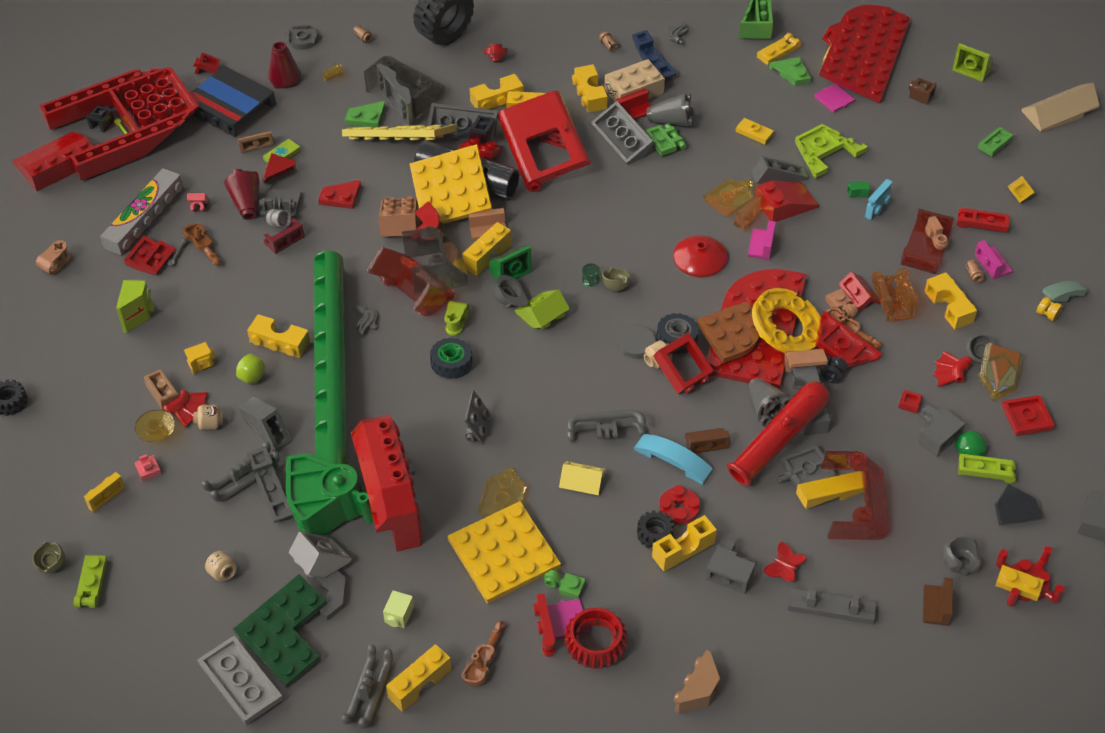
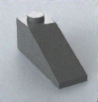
M764 156L760 158L751 171L758 184L772 180L799 182L809 178L802 165Z

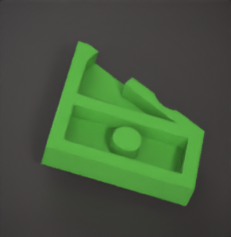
M800 57L770 62L769 68L779 71L780 76L787 79L794 86L808 84L811 81V77Z
M385 101L349 108L345 124L372 128L379 127L386 107Z

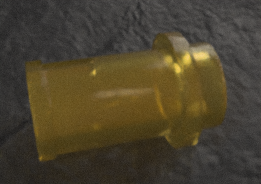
M336 63L332 67L321 71V74H324L322 77L325 81L337 75L341 76V73H343L342 66Z

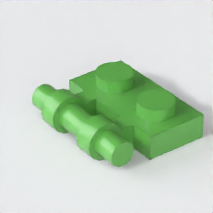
M669 123L665 125V129L659 125L645 130V133L653 140L654 148L661 156L675 152L677 147H680L682 150L687 147L685 139L679 136L677 129Z

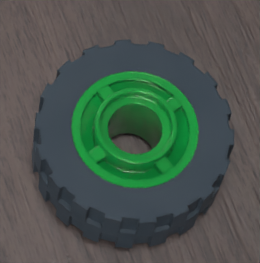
M444 338L441 341H437L432 346V350H430L431 368L435 374L448 379L464 376L472 367V349L470 345L459 338Z

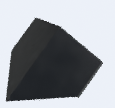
M479 115L475 122L457 138L468 140L478 138L481 142L487 143L491 139L495 118Z

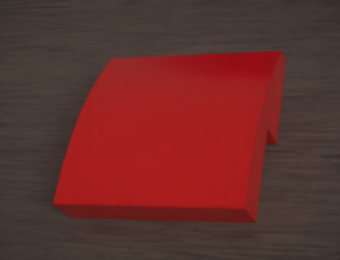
M143 236L124 259V264L136 270L156 275L176 248L161 240L157 243Z

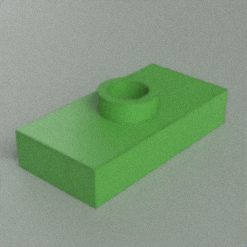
M998 127L979 143L978 149L992 157L1013 139V134Z

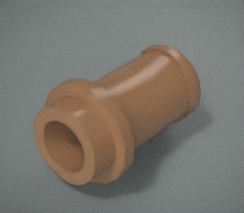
M360 25L354 27L353 30L355 31H353V34L361 38L363 43H369L372 40L373 36L370 31L364 30Z
M602 32L599 36L600 42L604 43L609 51H615L612 45L617 49L618 44L612 39L609 32Z
M975 260L968 261L965 267L970 274V280L974 283L982 282L984 279L983 271L979 269Z

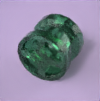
M589 263L583 266L582 282L584 285L589 287L598 285L600 282V268L598 265Z

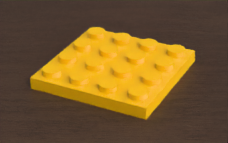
M477 144L410 163L419 208L429 201L441 216L443 224L467 218L470 213L493 210Z
M520 501L448 535L449 543L487 604L545 576L550 570L555 571L561 568V563Z

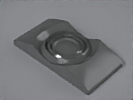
M378 64L377 74L380 92L407 126H412L413 114L409 88L403 86L399 80H396L395 71L387 66Z

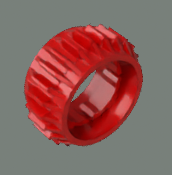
M600 607L583 609L580 613H576L574 618H570V623L566 625V631L564 632L567 653L571 654V659L576 660L577 664H581L585 668L602 669L607 666L610 667L611 664L617 663L618 658H622L623 652H626L628 637L625 623L621 622V618L616 616L614 612ZM602 626L611 631L613 641L609 648L605 650H589L579 642L580 632L585 627Z

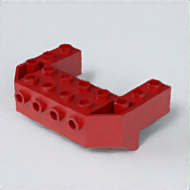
M389 414L361 420L351 432V437L361 467L376 532L391 530L396 552L420 547V538H423L422 523L419 515L420 508L418 502H414L416 497L413 487L414 480L412 473H409V463L404 455L403 441H400L398 424L396 425Z

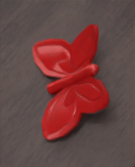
M780 542L777 546L779 558L776 557L774 559L776 563L767 565L763 572L769 577L776 578L781 576L785 581L793 582L795 580L793 570H796V566L802 564L807 557L801 554H793L792 549L787 544Z

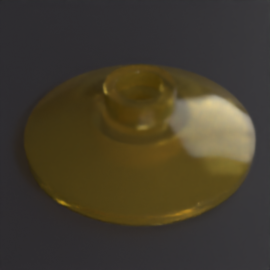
M150 410L137 419L135 432L143 441L158 442L166 439L173 432L175 421L173 416L167 411Z

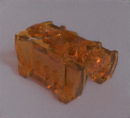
M907 268L897 269L894 276H883L881 271L872 272V283H874L875 292H877L886 321L911 319L915 315L919 295L914 293ZM891 281L896 282V290H894V288L890 286ZM891 297H895L897 300L892 301ZM900 307L905 309L907 311V314H904L901 310H899Z

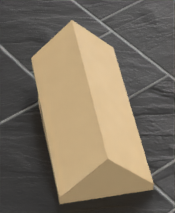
M1088 83L1022 108V112L1042 132L1083 118L1084 113L1098 109L1099 102L1094 83Z

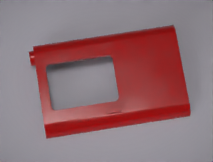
M554 90L505 108L498 113V120L528 191L536 192L542 187L543 182L591 164L559 91ZM559 130L571 159L546 170L538 171L527 141Z

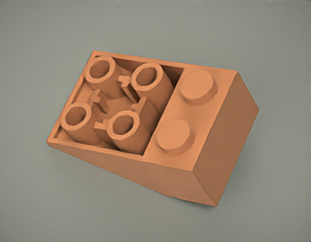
M405 196L402 199L387 197L381 200L379 213L381 237L407 236L417 229V215L415 214L417 211L416 198L411 196Z

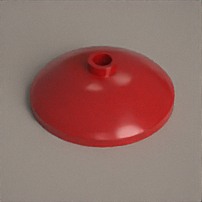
M694 235L684 238L676 245L673 252L674 263L678 269L694 277L716 275L724 269L728 258L724 245L715 238L705 235Z

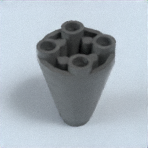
M690 92L681 93L654 104L651 108H647L648 121L685 127L693 126L694 108L690 107Z
M754 378L748 384L756 417L762 426L766 427L791 400V397L760 378Z

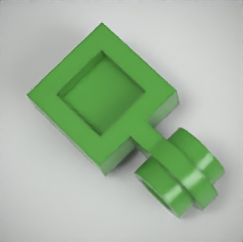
M550 570L544 576V584L550 588L559 586L560 595L573 599L580 598L586 583L585 578L565 573L564 578L561 579L560 574L554 570Z

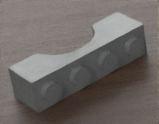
M816 365L790 368L793 389L800 390L804 385L812 381H817L824 385L819 380L820 369ZM828 405L803 429L805 435L828 433L829 425H832V415L828 413Z

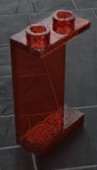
M919 208L917 219L907 247L904 248L900 265L936 274L945 248L943 250L935 248L931 237L926 234L925 227L929 217L936 216L943 227L942 234L948 239L954 218Z

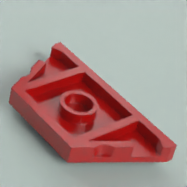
M826 311L822 313L815 346L823 349L828 356L842 358L847 363V368L877 361L881 358V352Z

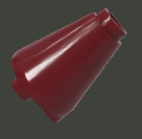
M281 41L275 42L271 50L268 80L276 89L297 86L301 72L287 45Z
M235 169L225 179V188L244 220H251L256 217L258 208L259 175L256 171Z

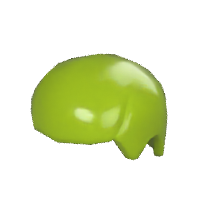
M253 354L244 356L236 368L237 378L247 384L258 383L265 373V363Z

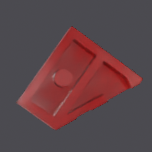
M361 180L323 187L318 198L319 205L353 209L361 187Z

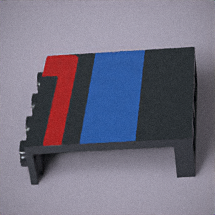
M223 66L190 92L199 106V109L193 115L235 138L237 137L235 126L263 103L270 107L276 104L274 91L226 66Z

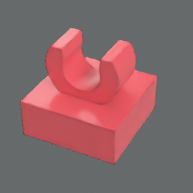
M187 193V201L191 204V211L195 212V206L200 205L201 212H204V204H208L209 197L205 193Z
M147 454L139 457V461L134 462L142 482L161 474L154 455L150 457Z

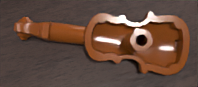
M195 223L185 226L183 228V235L186 239L193 241L196 249L203 250L209 260L213 261L214 265H220L221 260L211 250L212 240L206 235L207 230L204 229L203 225Z
M831 307L826 311L867 343L874 345L875 349L882 347L881 341H877L872 336L860 331L858 321L846 318L845 311H841L837 307Z
M499 620L496 623L495 629L491 631L492 634L488 643L479 645L475 653L471 655L473 661L465 665L466 668L463 670L461 677L467 685L475 687L486 681L490 672L488 666L496 656L494 648L501 637V630L505 628L503 621Z

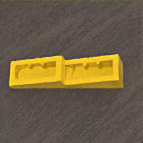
M862 470L798 484L796 494L805 509L838 497L840 500H844L877 487V484L868 470Z

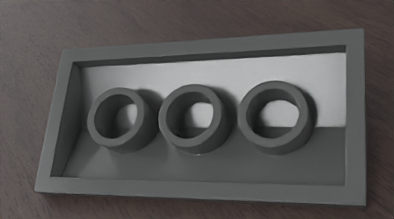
M617 101L591 122L627 165L644 158L654 144L653 140Z
M431 103L427 126L441 125V127L456 124L457 131L444 134L442 138L468 141V139L457 137L473 124L479 115L495 118L490 139L493 142L497 130L498 111Z

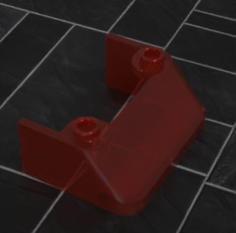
M383 246L380 247L366 269V272L379 276L381 278L380 281L388 287L390 285L396 286L416 302L412 309L423 316L434 314L448 304L449 301H452L457 294L415 259Z
M826 451L821 469L862 472L865 507H858L854 510L852 515L853 522L833 521L827 534V539L882 540L886 538L890 527L882 467L859 451Z

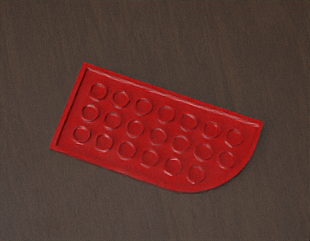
M860 5L850 9L844 14L837 27L818 76L879 103L911 17L890 7L880 5Z
M766 269L747 274L729 288L723 300L721 310L747 301L753 308L758 297L763 292L773 288L794 291L797 293L796 296L801 298L807 274L783 269ZM774 309L771 313L772 323L776 325V329L784 331L787 336L793 335L797 315L788 309ZM759 337L752 351L723 364L711 346L707 361L714 370L710 374L711 376L749 383L754 378H760L780 389L785 368V353L775 349Z

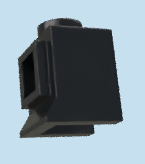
M97 105L89 115H86L89 129H93L98 122L102 133L114 122L112 110L108 106L102 107Z

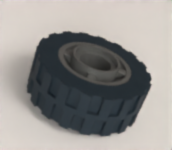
M682 313L665 315L658 322L656 340L670 344L689 332L695 343H697L698 324L693 318ZM684 346L674 353H687V349Z

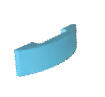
M644 434L634 447L635 451L649 458L654 455L686 471V477L702 485L713 471L710 465L692 451L663 437Z

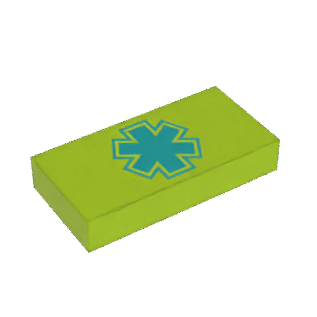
M287 139L263 156V160L268 162L271 153L290 159L300 152L301 149L299 145Z

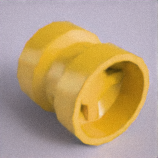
M1045 296L1040 302L1036 313L1046 315L1049 320L1055 321L1063 305L1053 303L1050 298Z

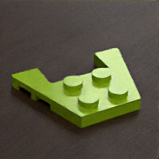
M823 124L795 138V144L815 179L828 172V167L820 159L841 148H845L856 158L867 152L868 146L865 144L859 145L853 141L854 139H847L841 136L840 132Z

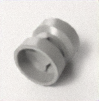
M271 209L267 213V223L272 227L286 228L291 223V215L287 210Z

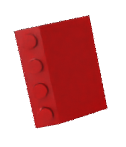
M72 131L12 160V162L32 187L39 191L76 173L70 155L91 148L93 145L85 136Z

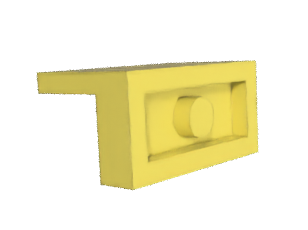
M566 461L562 467L559 488L599 495L605 469Z

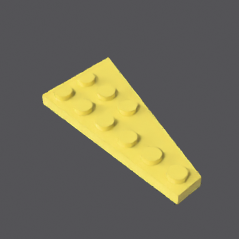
M456 124L441 127V125H430L427 127L425 125L390 127L389 129L388 126L375 127L373 129L372 127H350L342 129V136H349V139H359V136H364L366 140L374 139V137H379L380 140L390 139V137H395V140L409 137L410 140H419L420 138L435 140L436 138H442L444 134L457 131Z

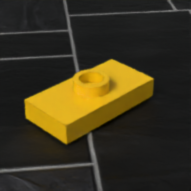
M744 118L737 125L735 132L765 145L773 136L774 130Z

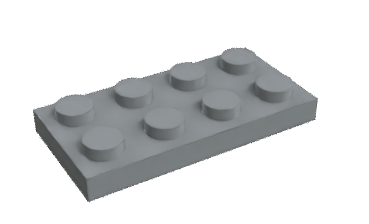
M235 636L197 659L198 664L245 725L283 700L280 692Z

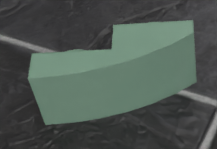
M1063 281L1044 288L1042 292L1052 302L1058 303L1067 302L1069 297L1084 296L1087 289L1077 281Z

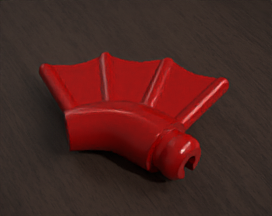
M943 351L942 357L935 361L937 368L933 376L938 380L937 386L941 387L954 381L957 383L963 382L964 373L973 363L972 359L969 356L958 359Z
M181 390L178 398L163 407L164 412H166V415L175 414L186 428L190 422L194 421L193 413L197 412L198 407L206 405L205 398L208 392L189 393L186 390Z

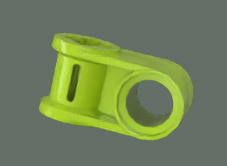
M449 301L444 320L447 323L445 330L448 335L457 336L461 334L469 314L468 303Z

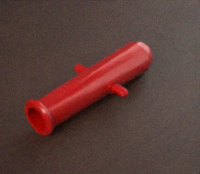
M817 381L804 385L733 463L727 464V470L730 475L741 485L750 486L751 480L826 408L830 400V393L827 388Z

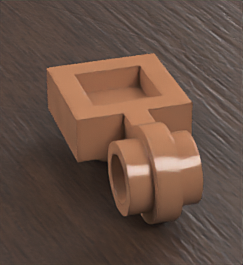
M936 216L929 217L925 227L926 234L931 237L936 249L943 250L948 246L949 241L942 234L943 227Z
M842 289L826 295L825 301L831 307H837L845 311L846 318H854L858 313L856 306L851 304L852 300Z

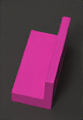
M768 221L767 230L753 228L748 257L770 259L775 221Z
M985 240L977 243L975 256L992 279L1012 274L1013 270L994 246L989 247Z

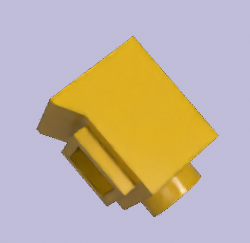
M206 342L184 350L188 358L187 363L193 375L200 370L214 365L213 359L216 358L213 348H208Z

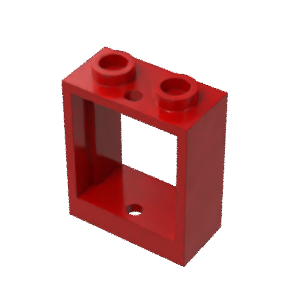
M689 332L659 349L653 355L677 394L683 391L685 393L690 392L698 382L700 384L705 383L710 379L709 375L714 371ZM684 346L702 372L687 382H684L668 355Z

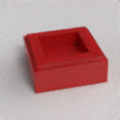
M904 390L898 408L917 414L923 395Z

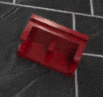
M295 218L290 219L292 222L290 227L280 231L273 237L268 233L263 235L266 238L264 244L275 254L305 237L303 225Z

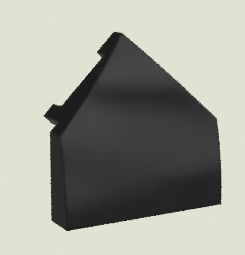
M1010 484L1006 486L1004 492L994 504L999 525L1041 519L1036 499Z

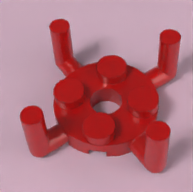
M1050 546L1044 547L1041 557L1036 564L1027 559H1022L1012 566L1005 563L1008 551L1005 549L1000 550L996 561L997 568L1001 570L1002 565L1043 579L1044 582L1038 600L1045 597L1053 603L1060 601L1065 589L1064 586L1058 584L1054 592L1048 590L1050 575L1043 569L1052 553ZM1012 588L1009 591L1007 605L1013 607L1018 600L1028 602L1032 599L1019 595L1020 591L1018 588Z

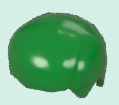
M976 431L964 432L959 435L954 444L959 455L984 456L987 450L984 437Z

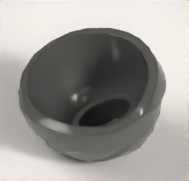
M975 334L966 343L967 356L973 362L979 364L988 363L994 358H989L991 346L996 344L988 335Z

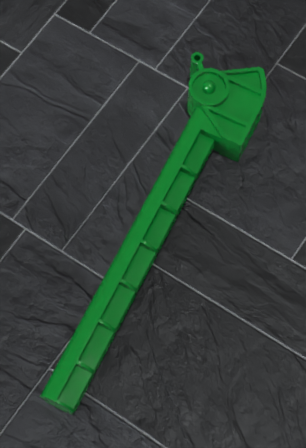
M323 251L314 257L315 454L309 455L305 453L286 456V498L300 532L323 536L344 521L352 520L359 515L364 517L367 524L374 523L368 494L363 492L355 469L348 465L343 257L335 251Z

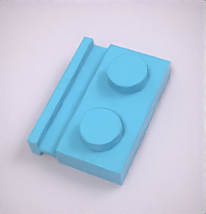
M886 179L870 196L865 213L866 218L871 220L875 215H879L884 205H888L892 198L890 195L892 181Z

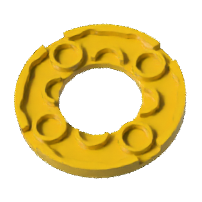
M773 288L763 292L752 308V318L759 336L772 347L784 353L814 350L816 348L815 344L821 318L819 313L808 300L804 301L796 296V292L783 288ZM777 308H784L796 314L802 322V334L792 337V335L787 336L782 330H777L776 325L772 323V311Z

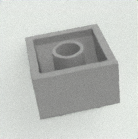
M300 531L288 552L294 558V562L304 569V573L313 578L316 576L326 577L350 563L352 559L332 537Z

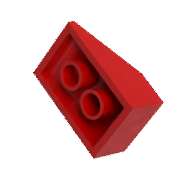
M772 180L757 185L755 201L770 221L778 222L819 208L818 203L801 182Z

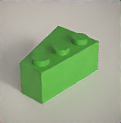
M750 0L748 9L740 23L739 38L771 39L773 27L771 0Z

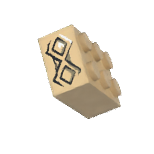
M647 59L605 74L604 90L614 102L618 98L645 88L649 92L648 99L664 94L665 78Z

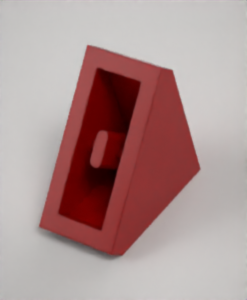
M271 153L262 178L263 183L293 170L297 165L296 162Z

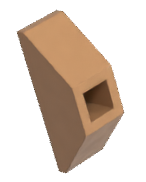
M706 650L703 656H698L694 664L695 669L693 673L689 672L684 680L685 686L683 690L677 691L673 700L675 702V712L683 713L707 707L719 689L720 677L710 651Z

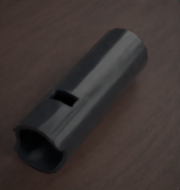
M424 140L417 148L414 162L457 149ZM481 157L489 195L510 200L518 187L519 170Z

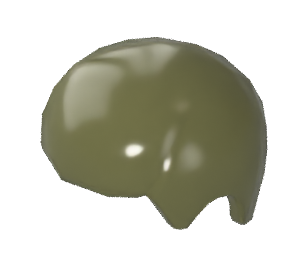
M611 267L607 273L605 270L602 271L603 284L613 292L625 289L631 282L630 274L625 269H614Z
M44 542L32 555L33 565L42 573H53L59 570L65 560V553L57 542Z

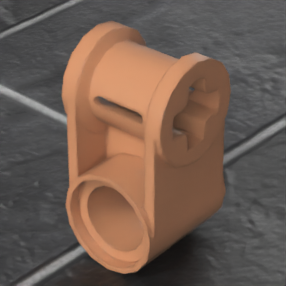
M63 240L52 243L46 251L37 257L36 266L50 275L58 273L72 258L71 253L67 251V243Z

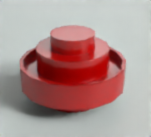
M489 44V48H484V54H488V58H491V61H501L504 54H508V48H502V44Z

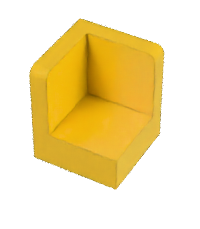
M1023 176L1007 186L1019 203L1035 193Z

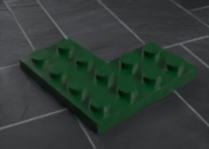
M298 574L234 627L233 631L285 687L289 688L321 660L320 656L304 641L296 630L326 606L327 602Z

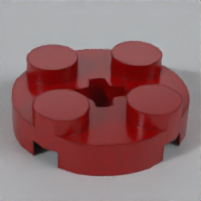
M676 485L672 489L665 491L660 497L659 509L663 515L667 513L668 518L671 517L673 519L674 525H677V523L687 525L698 517L700 499L691 490L681 485ZM676 504H682L684 508L679 507L677 509L675 507Z

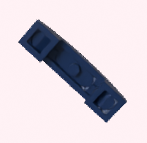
M647 30L632 34L635 46L643 61L649 59L665 79L676 76V72L670 63H665L654 47V40Z

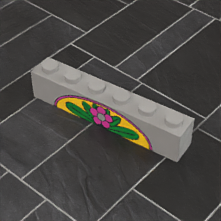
M162 168L100 236L103 248L122 256L133 242L141 236L142 232L151 225L152 221L161 214L162 210L172 201L177 193L182 190L183 184L180 174Z

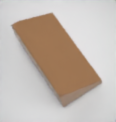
M271 131L238 139L241 153L274 145Z
M162 369L144 376L146 387L162 410L165 405H168L169 402L179 396Z

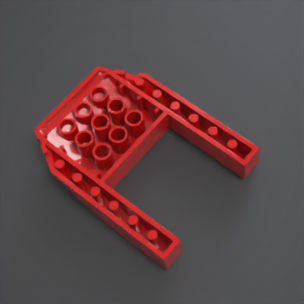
M172 67L162 69L151 68L150 71L141 72L140 69H134L39 105L43 119L50 130L86 117L97 105L102 107L114 106L130 132L70 155L74 170L81 181L146 156L199 109L198 104Z

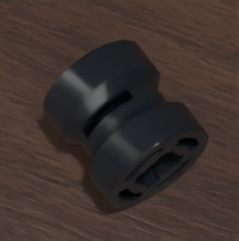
M834 356L828 361V366L822 371V376L826 381L835 384L842 378V374L847 369V363L842 358Z

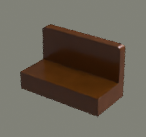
M723 428L685 433L688 450L694 454L729 448V432L724 431Z
M944 577L941 586L924 585V623L949 626L952 617L953 578Z

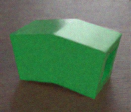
M849 182L847 186L849 197L868 198L870 182Z

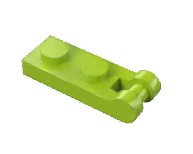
M968 454L959 455L958 474L1004 480L1006 483H1014L1016 481V474L1014 473L1016 463L1013 460Z
M85 555L77 593L73 601L75 608H82L83 606L97 608L108 561L106 556Z

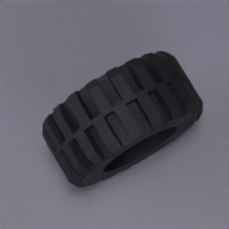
M418 0V4L414 9L415 13H413L414 26L417 32L432 43L447 45L449 42H454L467 29L468 23L470 24L471 16L474 13V1Z

